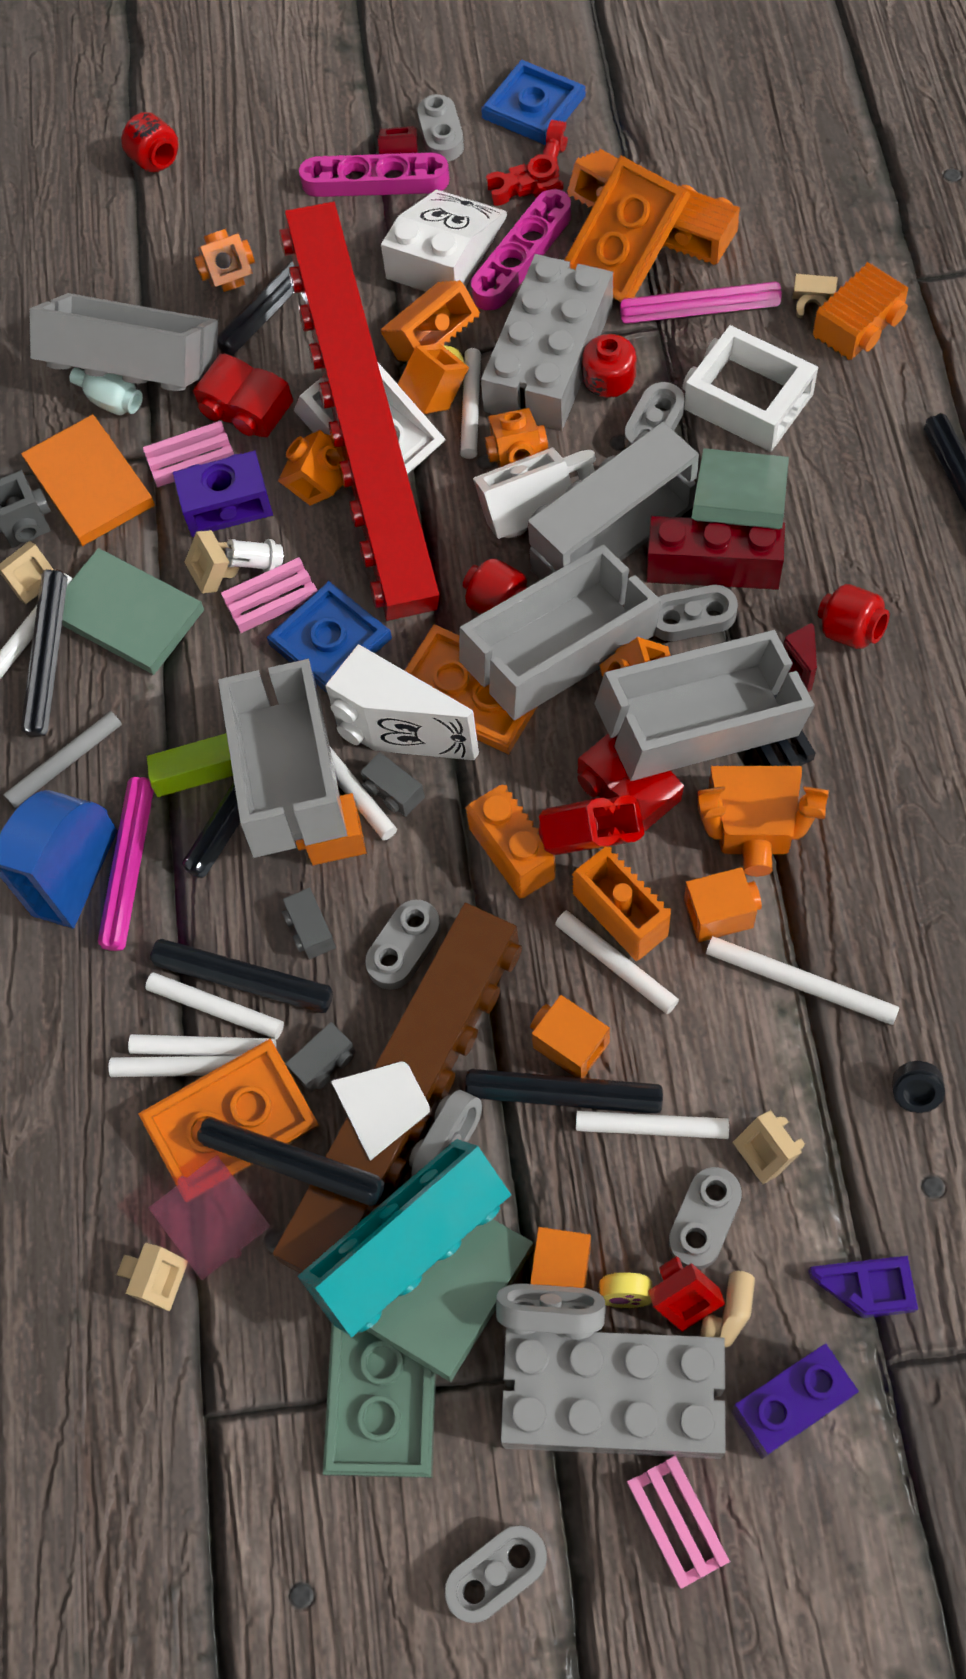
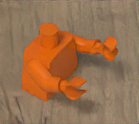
M711 766L708 789L698 791V812L706 833L709 837L719 840L723 853L743 854V868L746 875L759 877L771 874L773 871L772 854L789 853L792 840L804 837L815 818L825 820L829 790L803 786L806 794L802 795L798 801L802 766Z

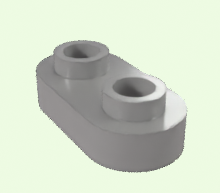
M433 94L424 98L419 103L417 112L426 152L438 153L444 156L447 162L458 158L464 150V142L454 102L449 97L439 94Z
M659 382L645 390L625 427L626 448L632 444L639 434L644 431H651L661 422H664L673 431L676 429L684 412L685 400L684 394L678 386L668 382Z
M709 585L662 595L659 597L661 605L655 636L665 641H678L725 631L735 622L738 608L737 598L730 589L720 585ZM718 611L721 615L711 616L708 612ZM668 619L676 620L678 623L667 624L664 621Z
M410 900L400 905L368 950L365 960L366 968L371 980L377 986L393 990L406 985L438 940L441 933V923L437 910L430 903L423 900ZM418 916L424 919L423 923L418 927H411L407 924L412 917ZM387 955L398 957L397 962L392 966L381 964L382 959Z
M458 1090L451 1096L447 1095L441 1100L435 1112V1122L426 1138L420 1140L411 1152L409 1165L412 1167V1177L454 1140L469 1141L477 1127L482 1112V1102L479 1098Z
M719 1167L706 1168L700 1171L692 1180L669 1236L670 1253L673 1258L676 1256L680 1258L683 1267L692 1263L699 1270H702L712 1265L717 1259L742 1197L741 1186L731 1172ZM711 1185H718L725 1191V1197L722 1200L714 1201L707 1196L706 1189ZM691 1232H699L704 1236L706 1243L701 1248H692L687 1244L686 1236Z
M513 1284L498 1291L496 1296V1318L500 1324L515 1334L528 1335L535 1332L561 1333L573 1339H584L590 1337L604 1326L605 1299L598 1292L586 1288Z
M525 1526L509 1527L456 1567L448 1577L445 1587L446 1602L451 1612L460 1620L468 1623L485 1621L537 1581L543 1574L547 1563V1550L541 1537L534 1530ZM516 1545H523L530 1552L529 1563L523 1568H515L509 1560V1553ZM473 1580L480 1581L485 1588V1596L478 1604L468 1602L464 1594L466 1585Z

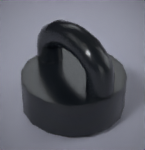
M919 1060L907 1062L900 1066L893 1074L892 1087L894 1099L903 1109L914 1113L930 1112L937 1108L944 1100L945 1084L943 1074L931 1063Z

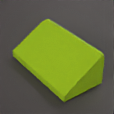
M227 733L147 756L149 781L157 797L233 776Z

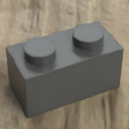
M381 752L361 771L364 789L372 796L378 795L381 797L386 807L394 813L398 811L407 817L425 798L422 784Z
M310 887L283 899L287 909L283 910L282 914L288 927L295 926L298 934L292 937L299 953L305 950L310 960L336 948Z
M330 1022L285 1064L290 1073L311 1094L315 1089L323 1088L329 1082L330 1075L336 1069H342L347 1066L353 1059V1054L356 1051L352 1042Z

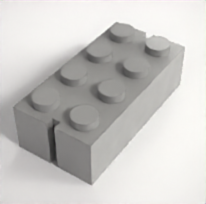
M538 254L534 255L481 378L484 412L497 415L520 410L521 387L525 388L526 408H530L536 424L559 431L563 430L583 381L582 354L585 346L593 338L602 334L613 306V271L577 264L576 269H570L569 261Z
M70 293L54 298L51 302L47 301L30 308L31 359L46 361V365L49 368L69 369L73 366L83 368L84 373L90 376H104L110 373L121 375L122 380L128 383L140 384L154 381L161 383V388L181 391L185 390L186 386L191 383L200 381L217 359L218 320Z
M661 422L649 432L644 431L639 434L632 444L621 453L606 458L595 472L584 480L575 481L568 487L565 494L550 505L541 506L533 513L531 519L528 520L529 544L531 545V571L542 580L603 544L619 560L625 559L649 541L651 516L681 517L693 508L696 493V482L694 480L697 478L699 453L664 422Z
M603 544L460 626L459 661L483 687L490 684L489 694L513 720H516L600 669L599 665L612 656L620 646L628 644L636 637L648 640L656 635L661 599L636 575L628 578L629 568Z
M775 630L605 672L594 703L610 738L617 737L614 747L630 781L799 736L815 706L798 672L788 673L793 663Z
M309 659L268 668L279 704L275 706L270 705L259 670L218 679L240 823L253 858L296 848L295 840L303 839L305 846L348 836L320 696Z
M506 1328L504 1381L507 1387H514V1391H503L501 1444L504 1449L669 1457L676 1455V1457L722 1459L726 1454L725 1401L714 1400V1396L721 1397L725 1390V1338L594 1332L590 1337L573 1339L561 1333L548 1332L520 1335L512 1333Z

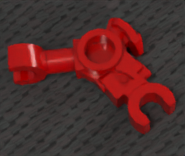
M550 121L543 153L533 157L528 165L522 164L511 167L507 174L492 172L486 176L488 190H493L491 194L494 206L506 204L512 196L517 194L524 197L534 193L535 198H537L544 191L551 189L562 191L564 189L563 181L559 180L560 171L557 157L559 152H564L567 146L568 137L563 136L567 126L566 122Z

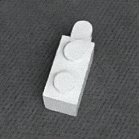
M552 447L474 477L473 480L486 522L495 536L500 539L502 537L512 538L523 534L528 528V520L531 519L533 513L543 505H550L565 494L572 483L577 480H584L595 472L593 463L596 461L594 451L583 450L562 458ZM577 470L578 476L570 479L569 473Z

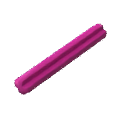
M773 281L625 298L620 303V315L622 322L629 324L777 307L781 303L782 292L779 282Z
M131 777L127 782L98 936V944L102 949L108 951H122L126 947L154 792L149 779L145 777Z

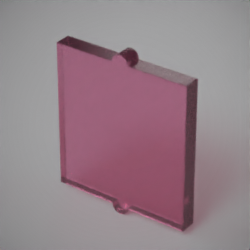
M218 1155L188 1178L186 1176L179 1177L178 1185L149 1207V1210L201 1280L231 1257L235 1259L241 1257V1249L270 1227V1224Z

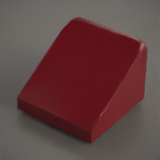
M417 127L382 128L379 130V154L418 153Z
M812 623L786 636L783 645L793 663L789 673L797 671L808 692L812 690L817 670L815 630Z

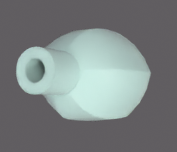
M77 367L70 373V382L82 387L85 396L104 410L116 415H123L126 412L134 414L141 406L142 392L136 389L134 383L123 381L121 375L107 373L104 376H90L85 374L84 370Z

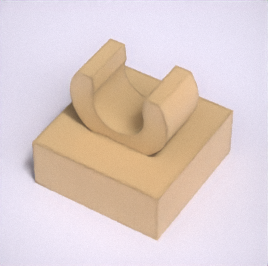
M796 274L792 299H799L796 307L797 318H803L806 304L814 302L819 307H822L830 296L833 297L837 288L838 277Z
M212 530L196 532L185 559V564L201 593L217 592L222 579L235 577L240 568L228 567L229 560L225 555L226 548L232 549V547H228L226 542L219 543Z
M31 541L0 563V574L17 597L25 604L39 594L42 572L46 569L54 570L36 544Z
M771 1110L758 1116L733 1141L735 1147L762 1184L776 1178L802 1153L801 1149L805 1145L802 1139L794 1142L784 1129V1126L789 1122L786 1117L776 1118Z
M144 1243L139 1259L128 1255L123 1256L117 1276L130 1279L125 1294L153 1307L170 1311L188 1260L163 1247Z

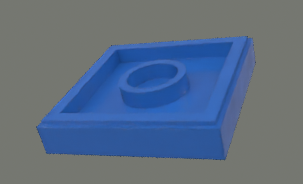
M520 60L482 106V119L546 145V135L550 121L565 122L586 96L585 85Z
M330 581L267 636L269 645L290 663L309 659L316 685L326 693L325 685L358 644L373 653H377L392 639L391 631Z

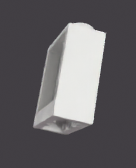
M730 325L720 339L714 338L706 350L704 360L698 368L693 366L688 371L682 389L685 390L684 410L772 452L814 394L818 366ZM729 360L784 386L766 411L711 385Z

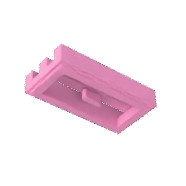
M221 421L142 447L157 488L175 482L174 471L234 455ZM222 447V449L199 456L200 454ZM183 461V462H181V463H178V464H175V465H172V466L163 468V469H161V470L159 469V468H162V467H165V466H168V465H171V464H174V463Z
M300 557L273 570L223 591L221 595L240 633H243L302 606L317 592V588L312 583L307 570L304 569ZM303 585V588L280 598V595ZM262 603L265 604L264 606H261L251 612L241 615V613L244 611H247Z
M676 1455L662 1464L647 1470L638 1477L636 1476L627 1481L680 1589L730 1562ZM671 1473L713 1555V1558L704 1561L662 1478ZM650 1483L653 1484L694 1565V1568L687 1572L684 1571L643 1490V1487Z

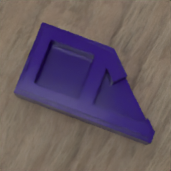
M908 1256L820 1265L809 1268V1276L813 1281L862 1318L913 1313L918 1310Z

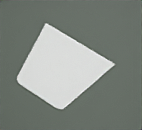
M405 1062L394 1063L331 1081L370 1161L430 1112L429 1104L410 1067Z

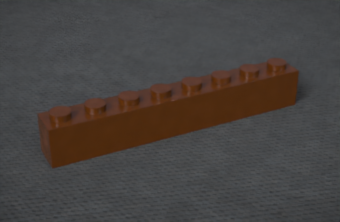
M465 902L374 1067L376 1069L398 1062L407 1063L429 1104L430 1110L437 1098L442 1100L450 1091L455 1079V1072L451 1070L460 1054L467 1056L471 1051L478 1035V1029L474 1027L482 1012L489 1014L493 1009L500 993V987L497 986V983L504 970L511 972L518 962L522 946L519 945L516 925ZM427 1114L371 1161L347 1116L326 1158L378 1175L384 1182V1190L380 1200L376 1205L369 1206L310 1184L272 1253L277 1260L296 1272L302 1273L375 1210L383 1201L389 1187L396 1189L400 1185L409 1165V1161L405 1160V1157L413 1142L418 1143L425 1138L432 1122V1116Z

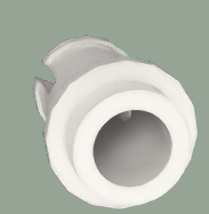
M229 539L227 542V546L232 547V549L226 548L225 555L229 560L228 567L262 569L265 573L281 566L283 563V548L280 544H275L273 539H266L264 543L237 541L235 539Z

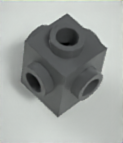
M22 470L1 478L0 533H4L10 546L14 547L21 543L32 541L38 536L50 532L51 530L44 515L50 513L51 510L41 489L32 491Z

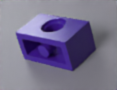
M255 450L243 454H234L228 458L205 464L192 465L186 469L173 472L182 513L192 537L199 531L212 530L213 532L273 516Z
M825 1343L736 1403L731 1413L761 1459H764L850 1400L859 1390Z

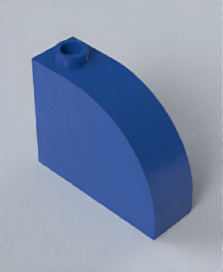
M44 790L26 799L5 824L0 833V878L31 916L69 928H75L118 832L109 818L107 810L99 804L51 790Z

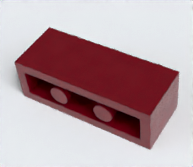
M651 516L647 583L700 586L720 585L724 587L779 590L784 563L785 523L782 524V529L695 521L692 518Z

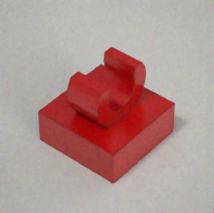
M677 1256L659 1267L664 1281L648 1290L653 1307L681 1331L686 1330L725 1305L720 1288L692 1263L683 1268L681 1260Z

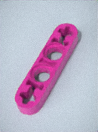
M438 153L316 156L305 160L299 168L302 189L306 194L314 197L430 194L436 189L444 190L450 181L447 159ZM393 170L403 172L397 178H387L384 176L387 172ZM359 171L365 173L359 179L352 180L346 178L351 172Z
M557 189L542 192L492 252L471 280L472 298L477 307L483 310H496L508 301L524 281L534 255H544L571 220V200L568 194ZM532 231L543 235L535 241H529L522 237L524 234ZM507 258H517L521 261L516 267H505L501 264Z

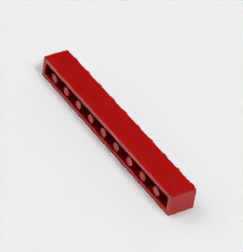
M335 201L285 210L286 228L279 230L284 256L292 255L294 266L289 267V275L294 294L301 293L304 305H299V314L304 332H312L314 343L308 345L314 370L321 369L324 382L318 383L323 408L332 409L334 421L329 422V431L333 447L342 448L344 461H339V469L344 488L351 486L355 500L349 501V507L354 527L362 526L365 541L359 542L365 568L372 566L376 581L370 582L375 608L383 607L386 621L435 611L438 608L439 591Z

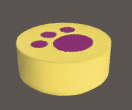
M613 1273L604 1276L599 1281V1294L604 1297L605 1305L637 1308L652 1303L648 1292L652 1288V1280L645 1275Z

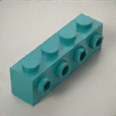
M456 1139L297 1277L330 1322L352 1338L357 1332H364L374 1326L380 1319L382 1310L394 1299L414 1290L421 1282L422 1274L432 1265L453 1255L461 1246V1240L476 1226H481L491 1221L498 1214L500 1205L512 1194L479 1146Z

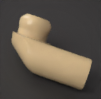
M734 1271L729 1274L722 1318L713 1314L704 1317L700 1337L725 1338V1348L733 1344L751 1316L755 1285L753 1275L744 1271Z

